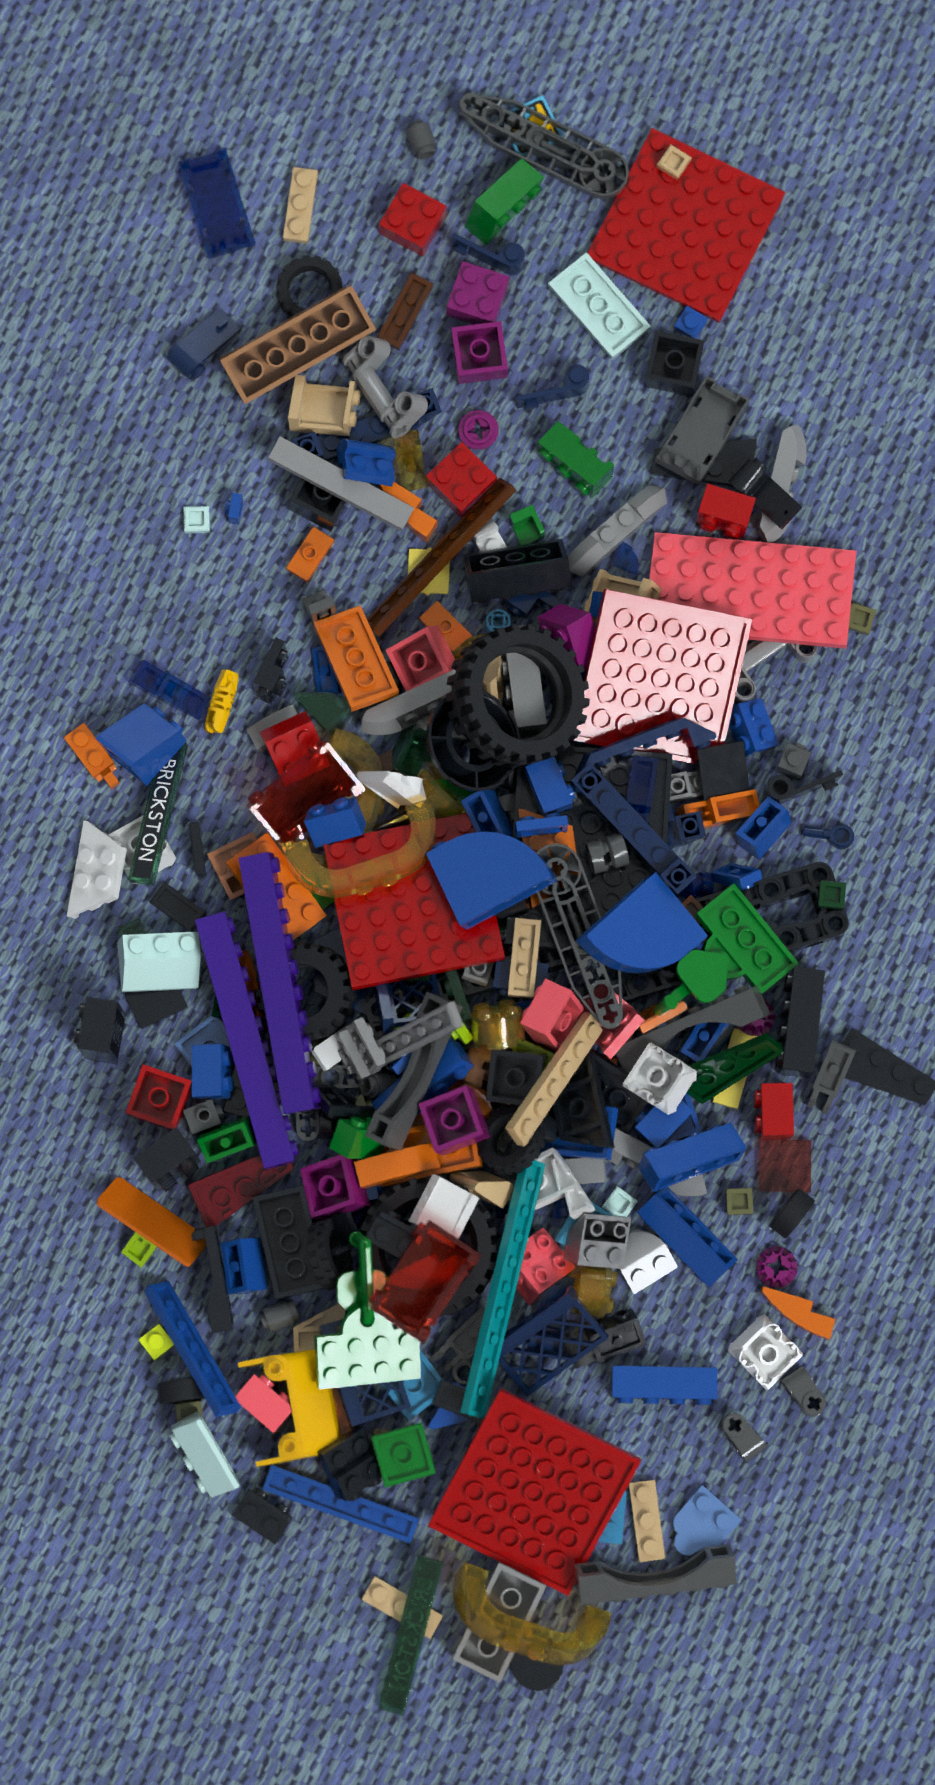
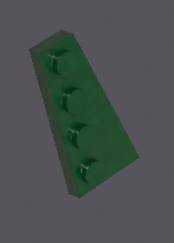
M765 1033L693 1063L689 1067L697 1071L696 1081L692 1083L686 1093L700 1104H704L782 1054V1045Z

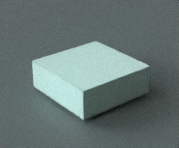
M209 506L184 507L185 533H210Z
M616 1186L602 1208L611 1215L627 1217L638 1201Z

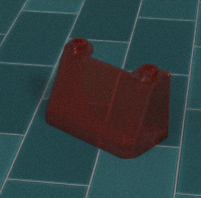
M317 740L307 748L308 752L265 789L255 791L248 798V809L266 832H268L277 846L287 855L297 848L295 844L296 838L298 837L302 840L305 837L303 834L308 830L304 820L311 807L318 804H323V806L332 804L335 800L346 796L350 797L352 794L358 797L366 790L364 785L327 741L320 742Z
M430 1220L425 1224L422 1222L418 1224L412 1233L415 1239L382 1289L376 1288L368 1300L372 1304L370 1306L372 1311L420 1344H424L430 1336V1326H435L438 1317L463 1279L469 1274L467 1270L475 1266L482 1256Z

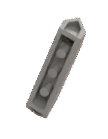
M799 425L790 426L782 431L771 478L791 497H793V492L789 491L791 482L796 483L799 468L795 466L805 465L807 456L805 438ZM762 512L758 533L764 542L774 543L786 531L790 522L782 530Z
M649 485L593 531L568 555L570 572L581 577L587 575L663 509L667 504L665 488Z
M456 670L445 673L366 710L362 718L361 732L372 735L396 733L403 730V723H413L420 718V715L427 712L432 713L437 704L446 697V694L451 692L452 686L446 684L447 678L455 674Z
M615 1129V1148L612 1149L610 1161L618 1166L621 1159L624 1158L626 1159L625 1164L639 1171L638 1165L643 1157V1153L652 1147ZM702 1174L668 1186L676 1195L700 1196L707 1194Z

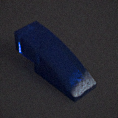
M141 660L128 681L129 684L197 720L200 719L211 697L169 672L162 671L146 660Z
M633 755L625 800L648 823L659 759Z

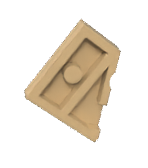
M338 1303L293 1327L294 1352L315 1349L314 1336L320 1335L318 1327L344 1319L346 1315L345 1309ZM341 1326L336 1327L338 1333H340Z

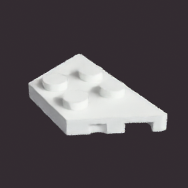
M83 821L67 917L73 919L78 918L79 914L84 911H93L104 903H110L118 899L127 852L126 847L114 841L111 836L102 832L89 821Z

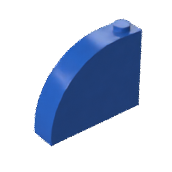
M474 832L458 836L447 842L442 841L432 846V850L426 853L460 926L466 930L557 882L553 871L538 853L523 842L496 832Z
M657 872L639 882L576 941L590 956L612 969L628 973H646L673 964L692 950H700L703 947L701 942L708 935Z

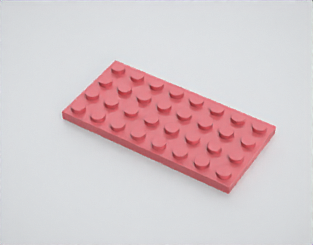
M655 532L649 579L653 580L662 589L659 600L751 618L753 620L748 640L847 649L856 561L855 550Z

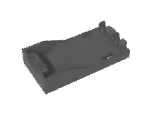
M706 376L682 418L657 455L655 462L699 486L746 413L750 399L740 393L737 395L718 385L716 380ZM701 400L698 407H694L696 402ZM734 417L735 420L733 421L732 425L729 426L728 424H730L731 419ZM673 439L676 440L673 446L669 445ZM710 456L711 460L708 465L703 464L707 457Z

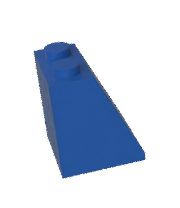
M145 703L95 738L112 759L146 786L187 742L181 734L183 728L173 720L169 723L164 719L166 715L159 708L154 706L151 709Z

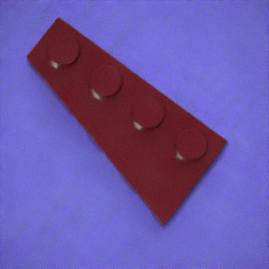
M259 1154L188 1184L205 1226L215 1224L217 1226L253 1200L252 1197L259 1195L294 1168L292 1163L265 1170L261 1155Z

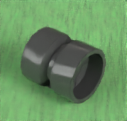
M620 832L606 836L604 841L597 838L585 842V849L593 874L608 871L611 865L614 868L629 865L627 848Z

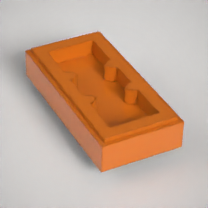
M313 527L287 565L286 570L308 583L335 540Z
M438 601L419 617V620L426 627L439 626L454 655L473 638Z

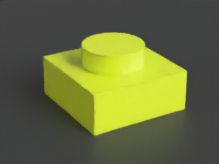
M160 1324L139 1339L154 1361L174 1346L173 1341Z

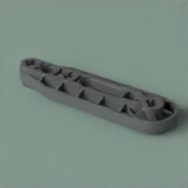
M467 93L460 99L458 104L460 116L493 148L517 160L522 158L533 168L594 198L601 200L611 199L620 194L626 187L629 176L628 164L624 157L616 150L515 100L475 93ZM472 104L475 105V108H471L470 111L467 110V107H470ZM502 105L516 107L522 110L519 116L503 108ZM528 113L544 121V124L541 127L525 119V114ZM494 114L499 117V120L492 123L486 118ZM550 124L566 132L565 137L546 129L547 125ZM515 126H519V130H516L514 133L511 132V128L514 129ZM488 132L505 140V145L502 146L494 142L487 135ZM572 135L589 145L587 148H584L568 139ZM548 141L551 142V143H553V144H555V145H557V146H559V147H561V149L558 148V147H556V146H554V145H552V144H550V143H548ZM510 143L529 151L527 157L508 149ZM592 146L598 148L593 151H590ZM543 148H546V149H548V150H550V151H552V152L558 154L559 156H557V155H555V154H553V153H551V152H549V151H547V150H545V149H543ZM565 150L573 153V156L566 153ZM535 155L551 163L549 168L530 160L531 156ZM565 156L571 159V161L569 162L561 157ZM582 158L581 165H577L578 159ZM621 161L622 165L615 169L614 164ZM554 166L573 174L571 180L552 171ZM603 170L608 171V176L605 174V177H601L600 172L602 173ZM615 176L624 181L622 185L613 182ZM576 177H579L580 184L574 182Z
M558 843L546 845L538 850L537 853L546 861L550 868H552L551 863L556 862L557 866L560 864L563 870L559 872L560 876L556 877V883L541 890L545 894L552 895L551 898L542 900L540 892L536 894L572 990L599 1025L607 1029L619 1026L623 1018L621 971L617 970L618 984L612 986L604 964L590 956L577 941L574 942L562 909V905H567L570 913L568 916L571 919L577 939L583 932L577 920L576 912L572 910L571 902L575 901L586 931L590 928L586 915L596 912L598 920L601 918L582 863L576 852L568 846ZM547 848H549L552 859L550 858ZM570 852L571 854L564 861L563 858ZM568 870L578 872V875L569 874L567 872ZM582 873L586 885L576 888L575 886L579 882ZM560 880L562 881L565 891L563 892L558 882ZM587 887L594 910L585 913L577 891ZM571 890L572 898L564 901L559 900L558 895L565 894ZM554 900L561 922L551 925L544 906L545 902ZM563 924L570 946L560 949L552 928ZM572 948L579 970L569 974L562 951ZM588 960L598 964L595 973L597 977L602 974L604 980L589 983L588 979H593L591 971H585ZM581 973L588 995L582 997L579 994L570 976ZM598 984H603L607 988L608 993L603 999H598L594 995L593 990ZM618 987L619 1004L613 988ZM590 997L595 1013L584 999ZM612 1000L613 1004H608L610 1012H616V1016L613 1017V1023L603 1019L606 1010L604 1006L599 1009L598 1003Z

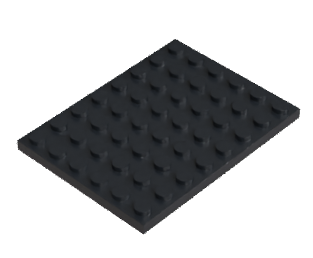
M569 746L566 750L560 751L554 756L556 762L561 761L566 775L563 776L566 786L571 784V780L574 778L583 755L598 748ZM634 751L633 754L620 758L619 754L610 757V763L599 767L595 763V768L667 844L673 754ZM524 765L517 767L513 838L521 842V838L515 837L514 830L515 822L519 821L518 809H524L541 815L524 773ZM574 792L575 799L572 800V808L559 812L560 816L567 815L568 825L573 826L576 854L582 863L602 917L639 882L657 871L623 836L628 852L629 865L614 868L611 865L608 871L593 874L588 861L585 842L597 838L604 841L606 836L619 833V830L585 795H580L579 792ZM582 873L579 882L575 886L576 888L586 885ZM587 887L578 890L577 893L584 912L594 910ZM571 890L565 894L558 895L560 901L573 897ZM529 896L530 909L507 917L505 945L513 946L515 918L541 920L539 948L557 949L541 904L531 908ZM554 900L545 902L544 906L551 925L561 922ZM573 901L570 903L572 910L576 912L580 928L584 933L586 931L577 905ZM562 905L575 942L577 937L571 919L568 916L570 914L567 905ZM596 912L586 915L590 927L598 921ZM563 924L552 927L560 949L570 946Z

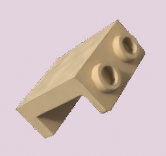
M296 375L288 414L290 431L350 436L351 427L356 426L357 413L354 412L355 405L359 406L360 390H356L355 381H350L349 387L307 384L306 376Z
M600 569L598 575L593 580V588L589 599L585 602L584 611L590 612L593 591L603 592L605 588L658 599L662 589L651 579L643 578L641 582L613 576L606 570ZM592 617V620L595 624L597 623L598 617Z

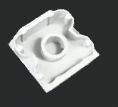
M364 771L357 773L361 783L397 809H399L400 805H415L421 809L426 800L422 778L405 776L389 771Z
M147 813L109 834L114 841L127 848L124 871L131 883L141 884L143 880L147 879L132 876ZM162 832L151 876L168 866H172L176 860Z
M649 1043L623 1082V1086L669 1115L676 1112V1108L692 1083L696 1081L697 1071L655 1044Z
M433 1174L409 1222L420 1226L425 1231L455 1246L479 1198Z
M765 1314L757 1317L734 1342L730 1343L728 1349L732 1356L765 1390H769L803 1356L798 1347Z

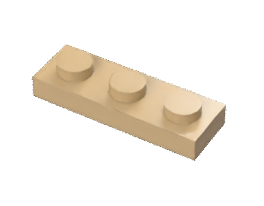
M293 167L283 241L308 244L318 170Z
M515 918L508 996L534 998L541 920Z
M655 1480L629 1483L639 1562L665 1559Z
M374 1577L362 1600L404 1624L411 1597L381 1579ZM428 1607L422 1635L431 1639L443 1615Z

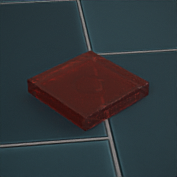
M760 1139L759 1192H795L800 1188L805 1193H810L811 1140Z

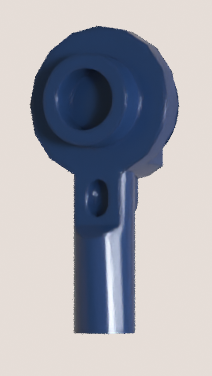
M838 824L832 827L831 830L804 826L803 836L830 840L831 845L837 849H846L853 844L854 832L848 825Z

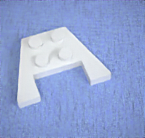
M551 1148L542 1152L538 1159H534L546 1164L535 1210L566 1197L569 1214L573 1219L580 1218L583 1213L595 1211L593 1204L558 1150ZM511 1194L510 1198L508 1199V1200H509V1207H510V1203H511L512 1194Z

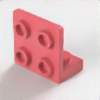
M598 984L593 990L595 997L598 999L605 998L608 993L606 986L603 984ZM615 993L616 999L619 1004V995ZM590 997L586 998V1003L595 1013ZM623 998L622 1022L619 1026L612 1029L603 1028L600 1025L603 1031L595 1042L610 1059L613 1058L644 1021L640 1012ZM612 1000L598 1003L599 1009L604 1006L606 1010L603 1019L613 1023V1017L616 1016V1012H610L608 1004H613ZM582 1003V1006L585 1008L584 1012L590 1013L589 1010Z
M545 1228L540 1229L529 1237L516 1290L528 1305L535 1302L545 1290L575 1269L573 1263L563 1259L564 1252Z

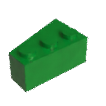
M521 158L475 200L465 228L487 246L509 221L524 209L530 199L534 200L542 191L540 186L544 177Z
M557 421L537 442V449L539 450L537 453L545 462L551 461L557 466L556 471L561 477L566 480L570 478L575 483V489L581 495H588L592 499L613 477L614 464L609 460L606 464L596 456L598 452L594 448L588 449L580 442V437Z

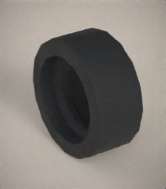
M798 1188L779 1210L769 1227L783 1238H787L808 1213L815 1200Z
M194 1378L171 1380L157 1384L160 1404L205 1399Z

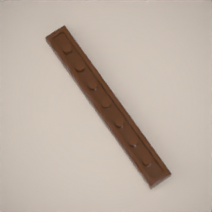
M499 478L372 612L367 621L376 636L379 637L517 491L512 484Z

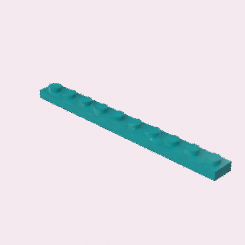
M536 1160L532 1161L533 1164L529 1168L525 1167L522 1172L517 1173L460 1413L484 1419L487 1412L546 1165Z

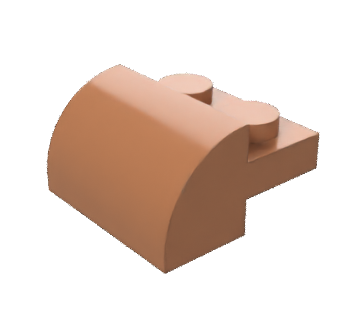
M253 831L207 854L230 900L244 894V889L225 862L257 839Z

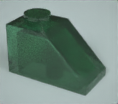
M297 692L294 695L295 701L329 736L352 716L347 701L342 695L339 698L334 693Z
M416 724L403 729L392 750V768L405 776L417 777L424 764L422 755V743L426 732L424 729Z

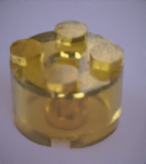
M502 1000L499 1002V1005L489 1006L487 1003H480L473 1006L474 1011L471 1012L470 1017L473 1044L476 1048L481 1049V1044H485L488 1046V1050L505 1049L516 1046L519 1039L522 1043L525 1041V1031L520 1024L523 1014L522 1008L515 1005L514 1000Z
M577 1265V1267H581L580 1273L574 1274L573 1288L577 1292V1297L592 1316L603 1318L606 1313H611L613 1309L614 1299L610 1297L611 1287L616 1286L617 1272L612 1271V1268ZM577 1307L571 1308V1313L581 1314Z

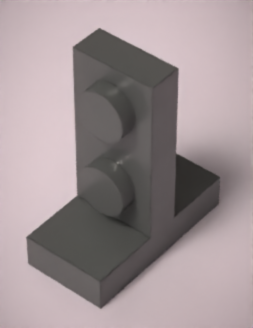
M326 590L302 599L312 625L315 621L336 614L335 603L332 596L328 597Z

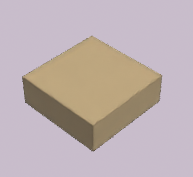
M670 145L658 162L657 168L678 180L692 157Z

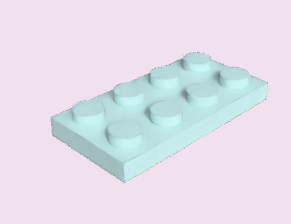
M587 252L548 283V287L612 360L651 329L649 323Z

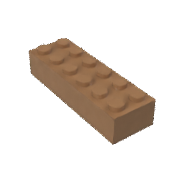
M349 284L218 359L243 403L247 404L372 333L376 328L354 288Z

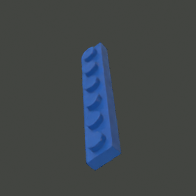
M167 1281L148 1285L144 1291L215 1417L237 1413L241 1407L171 1283Z
M271 1465L263 1490L410 1544L419 1518L361 1497L354 1501H345L334 1495L331 1486Z

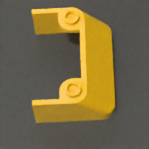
M315 1349L238 1362V1368L263 1365L264 1372L270 1380L287 1381L295 1432L285 1434L279 1440L278 1451L280 1457L256 1461V1467L319 1456L317 1452L340 1438L332 1388H317Z

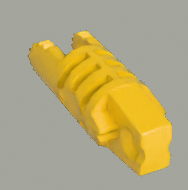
M225 669L221 671L213 689L214 693L211 696L212 699L209 703L210 706L207 710L206 722L204 723V730L207 733H223L237 691L239 674Z

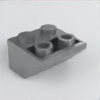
M583 1213L567 1233L563 1259L581 1266L623 1269L631 1218Z

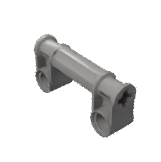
M365 336L343 357L342 362L353 373L354 381L379 416V419L385 422L390 429L391 437H402L425 414L428 402L423 395L410 392H401L395 399L392 398L375 372L390 355V344L387 340Z
M755 640L746 646L737 689L747 687L751 693L748 696H741L736 690L734 701L739 704L753 700L756 686L747 672L785 646L789 648L794 657L801 663L812 662L817 654L818 646L808 645L812 648L813 652L804 654L799 649L802 646L801 644Z

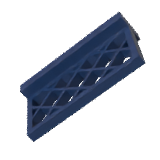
M436 974L414 978L418 982L413 987L403 983L404 980L392 982V986L390 983L373 986L383 1034H388L393 1031V1028L402 1027L417 1019L416 1016L421 1004L415 1008L407 1003V1001L412 996L423 1001L425 995L417 991L423 984L432 988V994L440 996ZM397 987L408 992L403 999L393 995ZM402 1007L412 1013L409 1017H397V1012Z
M570 1285L506 1331L499 1363L522 1392L529 1396L606 1341L609 1335L580 1301L576 1290ZM576 1306L582 1314L581 1322L566 1320L567 1311ZM550 1323L562 1324L561 1336L546 1334V1326ZM565 1325L580 1327L579 1339L564 1337ZM583 1328L594 1329L599 1337L594 1341L582 1340ZM530 1337L541 1339L540 1351L525 1349L526 1340ZM545 1340L560 1342L559 1353L544 1352ZM563 1342L578 1344L577 1353L573 1356L562 1354ZM510 1352L520 1353V1365L509 1364L504 1356ZM524 1355L539 1356L538 1368L523 1366ZM543 1357L558 1359L557 1367L553 1370L541 1369ZM522 1372L537 1373V1382L528 1387L522 1380Z
M343 1319L320 1325L318 1327L320 1335L338 1333L336 1327L341 1326ZM395 1381L390 1382V1384L386 1382L381 1383L388 1387L382 1400L368 1394L372 1384L368 1385L365 1392L357 1389L355 1386L338 1387L350 1428L411 1408L403 1381H396L398 1388L393 1386ZM390 1389L401 1394L403 1405L392 1407L384 1402ZM357 1392L363 1395L361 1401H359ZM367 1397L379 1403L375 1414L365 1417L361 1406ZM382 1405L388 1408L387 1410L379 1412Z

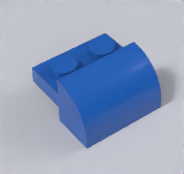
M345 438L340 440L336 451L338 467L343 468L344 479L386 486L393 485L395 481L393 459L396 455L394 447Z

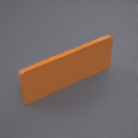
M121 1177L115 1178L96 1201L98 1207L184 1266H191L207 1246L205 1238L192 1241L191 1235L195 1231L194 1227Z

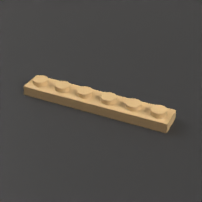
M583 1012L505 1127L517 1145L526 1146L602 1033V1028L591 1013Z

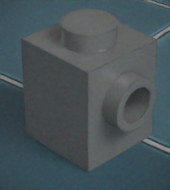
M793 742L791 745L787 743L776 772L799 781L811 752L806 751L807 747L802 744Z
M212 1099L183 1110L193 1137L221 1126L220 1119L225 1118L220 1104L214 1105Z

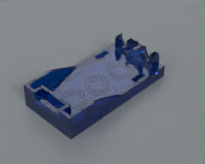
M226 148L192 160L189 158L179 161V169L208 259L256 245ZM226 171L230 172L232 177L231 181H228L225 173ZM189 182H192L195 192L190 193ZM240 217L245 218L247 226L242 227ZM205 227L209 235L208 238H204L202 232Z

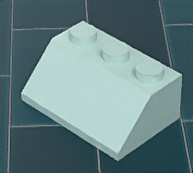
M198 932L122 935L118 940L121 992L198 988L201 961Z
M198 1410L171 1426L173 1433L169 1436L177 1449L182 1447L186 1456L183 1457V1460L189 1471L194 1469L199 1476L195 1481L203 1494L208 1492L212 1498L240 1487L237 1476Z

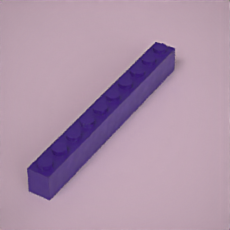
M270 852L240 857V870L283 1114L319 1109L318 1103L321 1102V1093L314 1083L317 1071L314 1061L311 1062L309 1051H312V1042L310 1036H306L305 1026L308 1025L306 1012L301 1009L300 1000H303L301 985H297L296 974L299 973L297 961L292 958L291 949H294L292 934H288L287 923L290 922L287 908H283L282 898H285L283 883H279L277 874L281 871L278 857H274V854Z
M225 911L196 919L197 930L264 1169L269 1170L296 1162L294 1156L299 1155L295 1139L290 1141L287 1133L288 1130H292L288 1115L283 1116L280 1108L282 1106L280 1091L275 1090L273 1081L277 1080L274 1065H268L266 1056L271 1055L267 1040H261L259 1031L264 1030L260 1015H254L252 1007L257 1005L253 991L248 992L245 983L250 981L246 966L241 967L238 958L243 956L239 941L234 942L232 933L236 932L232 917L227 918Z

